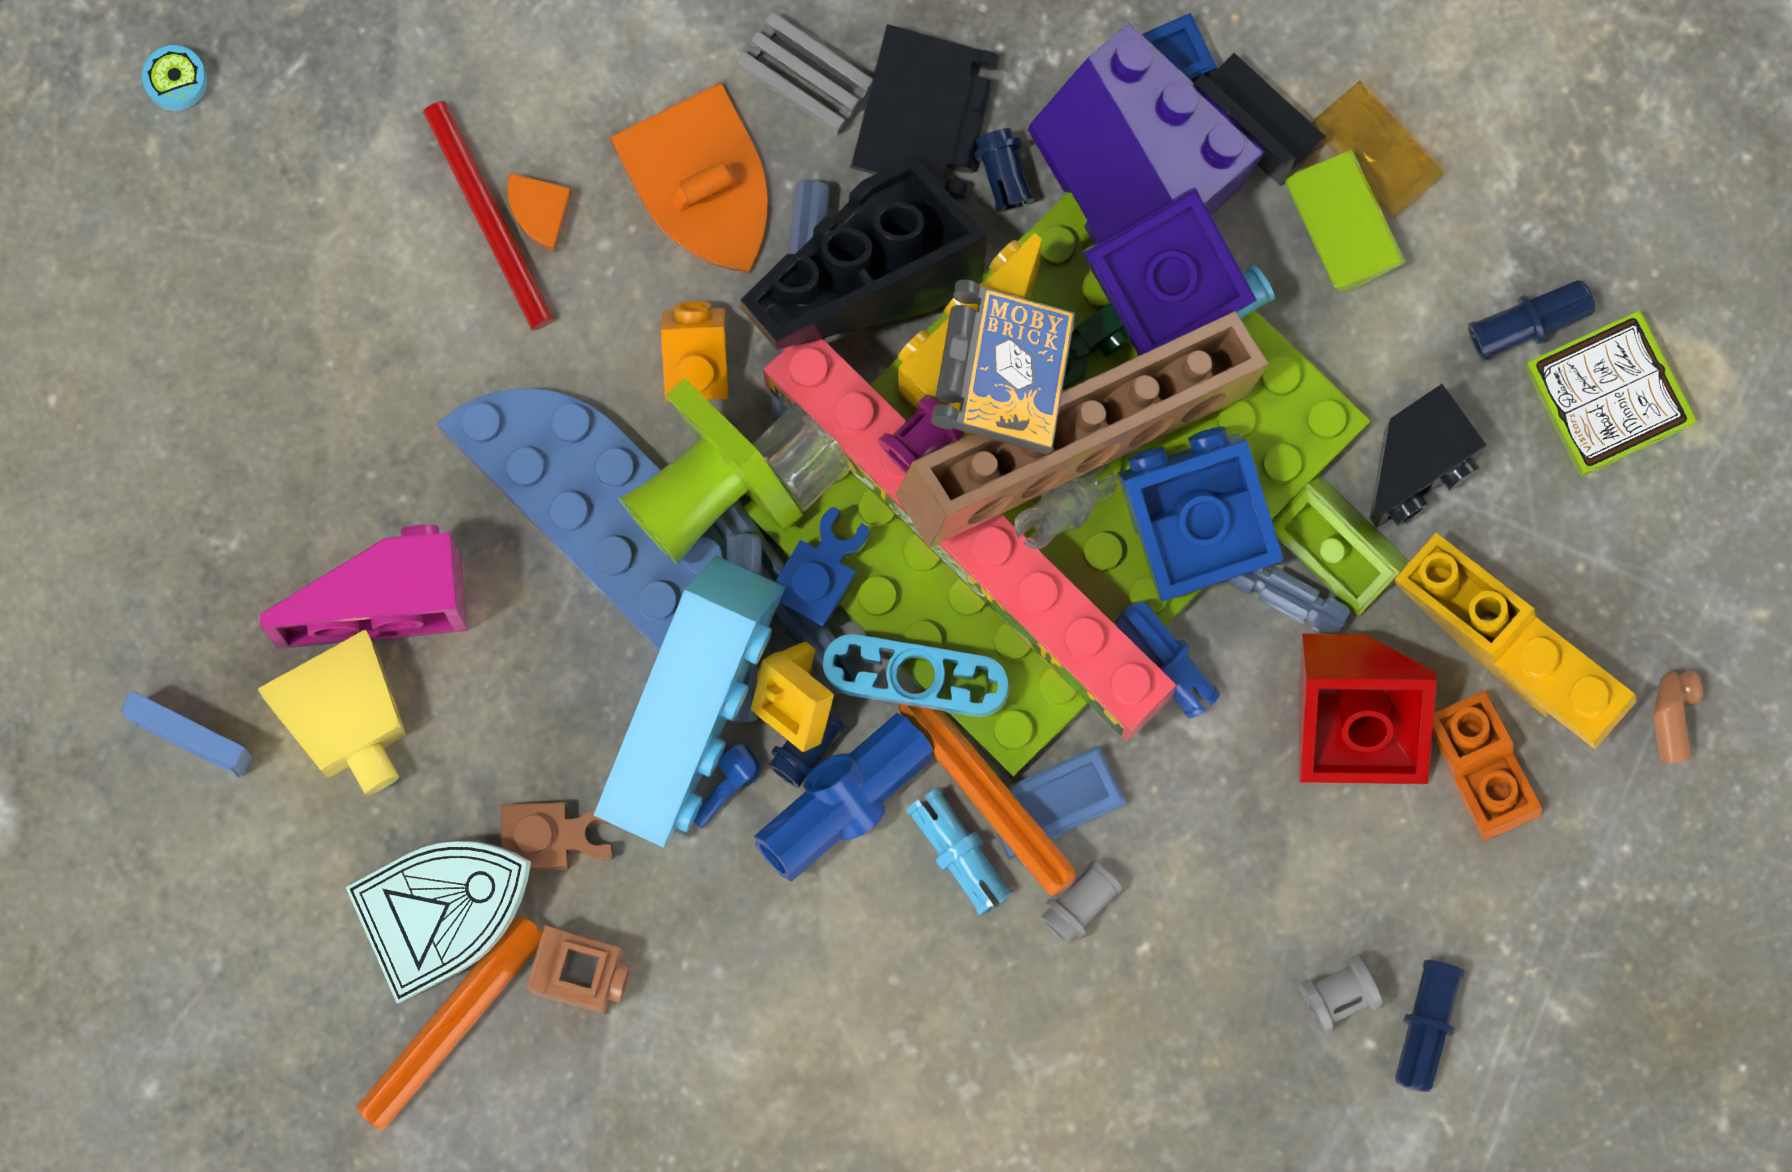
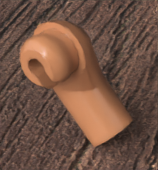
M1672 670L1660 679L1653 722L1661 763H1678L1692 758L1684 705L1698 704L1703 699L1701 678L1693 670L1684 671L1680 674H1677L1676 670Z

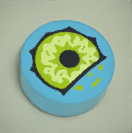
M167 45L157 49L147 58L142 69V82L150 99L157 106L169 111H182L194 106L203 97L207 87V73L200 58L192 50L180 45Z

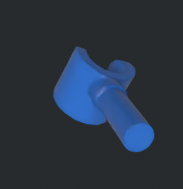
M737 744L721 756L718 766L727 779L717 785V788L701 805L694 820V823L700 828H704L729 797L731 798L736 791L747 787L759 777L761 771L760 763L748 746Z

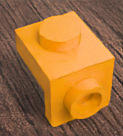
M685 301L674 305V310L662 312L661 342L665 402H670L666 394L684 378L707 400L728 399L726 316L724 308H712L711 304L705 301Z

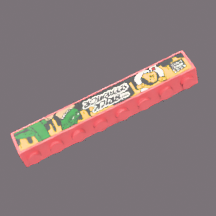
M823 339L786 347L763 369L765 387L924 542L896 496V492L906 474L893 463L878 443V439L884 433L892 435L906 420ZM1002 514L930 548L1126 742L1173 697L1176 684Z

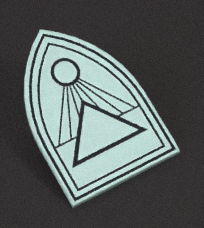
M455 841L437 843L408 853L346 887L397 1004L403 1003L460 973L480 960L494 947L504 935L519 908L528 882L531 861L512 851L481 842Z

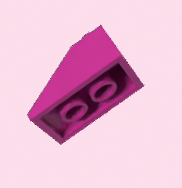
M413 525L400 529L401 537L384 538L260 614L261 628L277 649L338 644L365 629L372 640L468 631L462 556L450 532L439 533V526Z

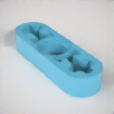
M848 634L835 639L826 649L823 658L824 673L830 684L840 693L849 696L973 717H987L1003 707L1009 694V682L1003 667L994 659L981 655ZM858 648L861 650L863 661L882 665L881 653H894L887 666L888 688H875L880 679L879 675L864 671L858 672L855 682L845 681L843 669L835 667L837 658H848L850 650ZM912 658H921L928 661L935 670V679L931 687L925 692L918 694L909 693L902 689L897 678L901 665ZM944 663L957 664L953 676L959 679L973 680L977 670L988 671L989 682L998 685L996 694L987 693L982 703L971 702L969 690L951 686L952 699H940L939 696L946 682Z

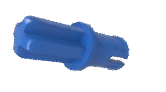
M1139 600L1121 611V614L1115 620L1116 626L1176 684L1173 698L1183 709L1186 717L1193 718L1206 711L1191 693V688L1194 689L1202 700L1205 699L1212 706L1218 699L1220 692L1216 686L1210 683L1187 654L1189 645L1186 641H1177L1146 602Z

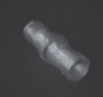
M1103 465L1042 494L1040 501L1030 508L1023 510L1016 517L1014 526L1017 536H1022L1034 527L1037 532L1023 543L1032 549H1041L1047 546L1063 530L1073 531L1088 520L1091 509L1113 496L1117 486L1115 475L1112 472L1102 481L1097 482L1095 478L1108 468L1107 465Z

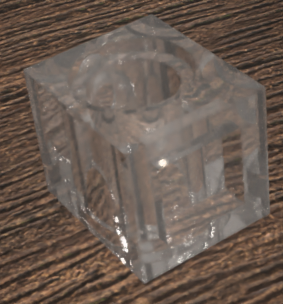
M796 402L752 444L760 452L793 501L803 511H806L850 468L841 445Z

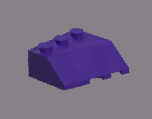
M1130 23L1125 25L1082 63L1035 117L1027 129L1063 192L1072 193L1085 215L1087 222L1084 228L1094 244L1191 188L1197 189L1210 215H1212L1242 189L1265 152L1253 138Z

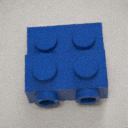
M1215 427L1189 437L1190 449L1167 456L1164 447L1151 448L1136 453L1128 458L1130 469L1117 473L1134 531L1140 538L1158 598L1162 602L1284 561L1248 442L1239 433L1228 436L1225 427Z

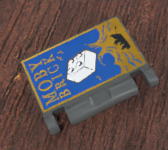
M971 280L957 281L953 294L954 299L963 304H978L977 312L965 305H956L951 308L935 396L940 401L946 403H961L960 411L950 405H936L933 407L932 424L939 428H954L1049 454L1053 449L1075 313L984 288Z

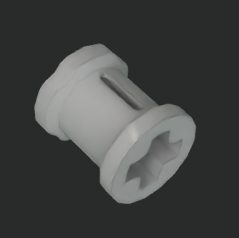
M1358 955L1348 959V967L1316 983L1309 979L1299 983L1304 1001L1314 1021L1324 1035L1334 1031V1023L1364 1008L1369 1007L1375 1011L1383 1007V1001L1366 965Z

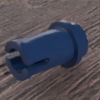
M1011 128L995 130L976 139L978 150L974 152L975 160L983 162L996 203V212L1014 210L1023 207L1022 202L1030 204L1035 201L1018 151L1023 145L1021 138H1014Z
M829 712L820 745L802 752L787 740L782 748L774 746L771 750L774 758L769 763V768L790 785L800 788L808 773L817 765L838 735L846 729L845 725Z

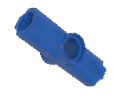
M896 713L850 754L834 755L816 765L804 780L803 788L805 792L754 835L756 839L755 846L764 859L783 878L792 882L840 839H855L874 828L885 813L883 802L933 759L932 751L934 749L925 735L907 717Z

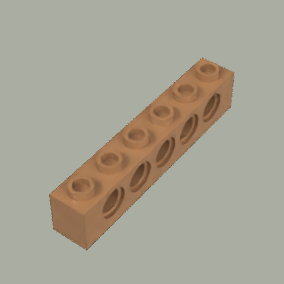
M1236 311L1063 391L1053 449L1049 454L971 434L912 462L896 492V496L927 547L931 548L1247 397L1269 363Z

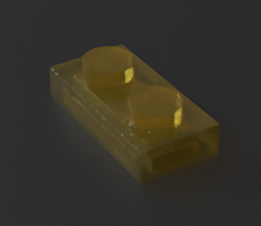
M1361 81L1352 86L1312 122L1325 135L1324 142L1336 155L1353 150L1374 196L1394 218L1439 181L1444 171Z

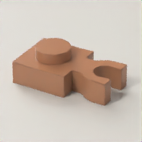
M565 802L500 805L502 848L531 861L530 871L569 869L568 853L572 852L581 853L593 860H613V847L611 844L597 846L589 843L587 840V832L591 826L595 824H611L594 816L596 809L588 810L575 819H567V806Z

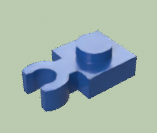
M835 507L830 508L821 519L819 530L822 540L818 547L814 548L800 539L775 581L786 587L779 603L823 629L827 627L857 576L856 571L842 563L847 556L860 552L866 546L870 536L869 527L861 523L856 534L851 539H837L833 531L842 513Z

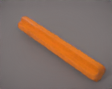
M918 689L914 691L913 694L922 693L926 690ZM900 704L898 708L901 715L907 717L925 735L934 749L932 751L934 757L1049 895L1055 896L1068 888L1077 878L1074 867L945 712Z
M518 916L514 919L494 947L481 958L359 1102L357 1111L364 1119L377 1129L387 1128L538 949L543 933L539 927L524 916Z

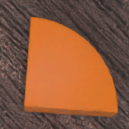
M509 173L507 186L508 200L517 224L533 243L548 251L555 252L572 195L570 188Z

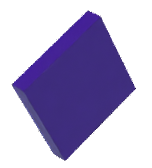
M1196 188L1187 190L1081 251L1138 356L1234 311L1237 313L1257 301Z

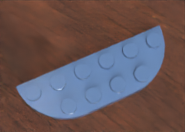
M524 388L498 391L463 404L437 423L445 436L658 651L661 649L684 589L715 556L727 560V545L713 524L698 539L679 565H676L651 540L623 507L618 498L649 480L661 470L604 414L574 397L544 389Z

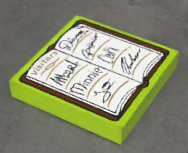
M1640 310L1530 360L1524 366L1580 478H1584L1689 429L1697 422Z

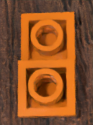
M1485 690L1434 712L1432 734L1460 797L1483 842L1541 817L1542 807L1513 754V742Z

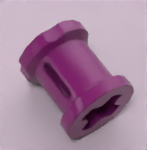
M925 395L917 403L919 409L892 435L884 433L878 439L882 450L905 474H907L912 462L946 447L950 442L959 441L965 435L964 431L954 428L943 429L932 424L933 407L940 404L928 395Z

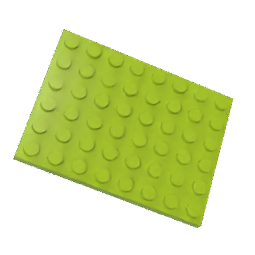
M1068 192L1017 242L1022 246L1034 233L1042 239L1039 273L1030 300L1074 312L1072 331H1074L1076 326L1108 305L1109 301L1081 252L1094 243L1084 228L1087 222L1085 215L1072 193ZM990 269L983 274V282L979 285L981 286L994 272ZM1256 310L1241 318V321L1269 365L1247 397L1002 513L1015 528L1115 625V620L1121 614V611L1128 605H1132L1140 600L1146 602L1164 626L1167 627L1207 588L1204 587L1163 602L1158 598L1140 538L1134 531L1117 476L1118 472L1130 469L1128 462L1130 456L1156 447H1164L1167 456L1190 449L1189 437L1215 427H1225L1228 436L1239 433L1248 442L1273 522L1308 483L1316 479L1370 425L1371 421ZM943 313L926 331L931 335L949 317ZM1131 341L1107 357L1101 349L1088 356L1084 378L1062 389V392L1138 357ZM897 358L870 386L907 421L915 412L899 397L898 367L903 362ZM817 437L776 476L803 514L796 522L783 531L753 500L744 507L760 531L788 558H790L800 539L814 548L818 547L822 540L819 530L821 519L832 507L837 508L842 513L833 531L837 539H851L856 534L861 523L869 527L870 536L866 546L860 552L847 556L842 563L856 571L857 576L838 608L869 637L981 655L997 661L1005 670L1009 682V694L1003 707L987 717H973L945 712V714L1012 780L1089 705ZM884 652L890 659H891V657H892L893 654H894V653ZM912 658L904 662L900 667L920 689L928 690L934 682L935 670L924 659ZM944 663L946 682L939 696L940 699H952L951 686L969 690L971 702L982 703L987 693L996 694L998 685L989 682L988 671L977 670L973 680L959 679L953 676L957 664Z

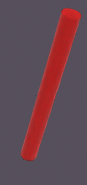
M439 101L431 104L424 109L423 114L531 330L535 331L546 327L554 321V318L446 102Z

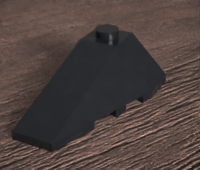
M913 155L862 180L849 193V202L832 218L825 216L814 227L813 237L796 254H786L740 299V308L776 350L931 312L949 303L954 298L953 294L957 281L971 280L978 284L983 282L988 236Z

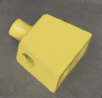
M366 629L258 688L262 698L327 778L335 776L350 767L366 796L379 792L398 780L399 775L384 748L402 739L406 732L378 649Z

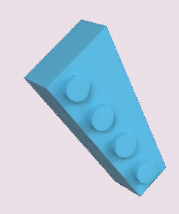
M715 556L684 589L594 816L663 848L678 829L686 833L689 831L703 800V797L696 795L695 791L702 776L710 777L721 758L726 742L720 740L719 737L727 719L734 721L749 689V686L744 684L745 678L752 663L756 665L759 662L772 633V629L768 626L784 593L785 586L739 565H735L719 556Z

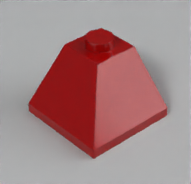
M1302 633L1299 674V782L1428 784L1437 684L1436 672L1367 634Z

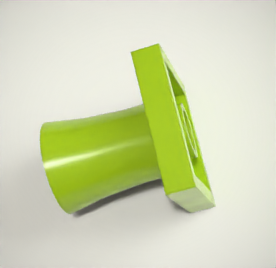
M685 378L666 396L698 441L649 480L618 498L636 523L676 565L680 564L709 527L745 493L783 531L787 530L803 515L760 452Z

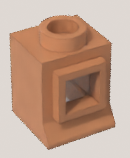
M545 925L526 988L533 995L606 1015L610 1000L618 1003L621 1002L631 966L621 963L624 954L621 947Z

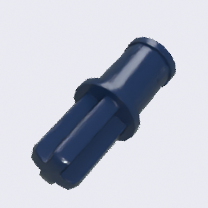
M1577 280L1531 300L1525 295L1519 297L1518 305L1480 321L1468 323L1469 335L1477 354L1482 361H1486L1496 354L1530 340H1533L1536 344L1544 342V334L1592 315L1596 310L1595 301L1589 287L1583 281Z
M1424 960V969L1412 1014H1405L1403 1022L1409 1026L1395 1075L1397 1084L1418 1092H1429L1433 1087L1446 1035H1453L1455 1030L1449 1023L1461 978L1464 977L1465 973L1463 969L1435 960Z

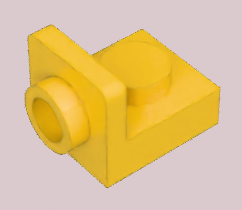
M806 641L784 651L774 652L766 659H763L757 672V685L750 709L802 752L822 743L834 697L830 690L810 675L816 649Z

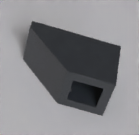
M1440 384L1390 418L1383 435L1369 516L1376 529L1391 518L1397 526L1402 525L1428 506L1424 496L1444 483L1447 489L1451 491L1466 482L1480 470L1475 461L1480 459L1487 445L1443 384Z

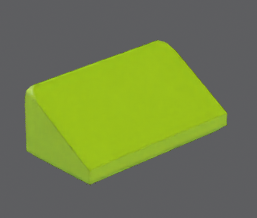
M1348 150L1303 169L1285 179V184L1336 290L1355 291L1405 263L1353 150Z
M1318 477L1308 483L1272 522L1276 537L1357 616L1361 615L1395 581L1394 579L1409 563L1408 559L1323 477Z

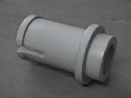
M1091 861L1087 865L1088 868L1056 902L1049 899L1045 903L1047 911L1040 917L1042 922L1055 936L1066 944H1069L1075 937L1083 939L1087 935L1084 927L1116 894L1123 890L1120 883L1097 862Z

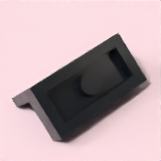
M1235 53L1209 78L1202 74L1194 82L1202 92L1265 150L1257 165L1280 186L1324 142L1325 135Z

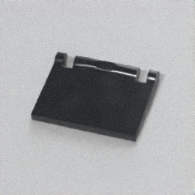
M887 24L850 168L875 175L914 155L954 199H965L968 185L958 180L945 179L944 174L946 167L962 173L972 172L975 160L974 152L978 148L976 139L981 136L993 82L989 79L970 76L969 74L972 64L985 70H997L1000 56L991 51L974 49Z

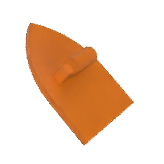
M721 82L609 137L642 203L652 219L668 237L692 255L708 263L750 274L759 255L766 230L768 216L766 179L757 151Z

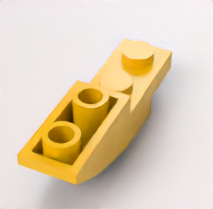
M1435 533L1394 579L1399 588L1421 610L1502 683L1545 718L1549 714L1593 749L1599 746L1636 703V694L1539 620L1535 615V609L1438 533Z

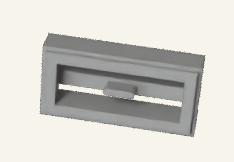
M773 11L766 18L765 25L761 31H757L750 40L751 44L747 50L742 51L736 59V66L837 135L840 134L867 97L872 83V78ZM777 35L855 88L854 91L850 94L773 42L772 39ZM762 53H765L842 106L837 114L759 62L758 58Z

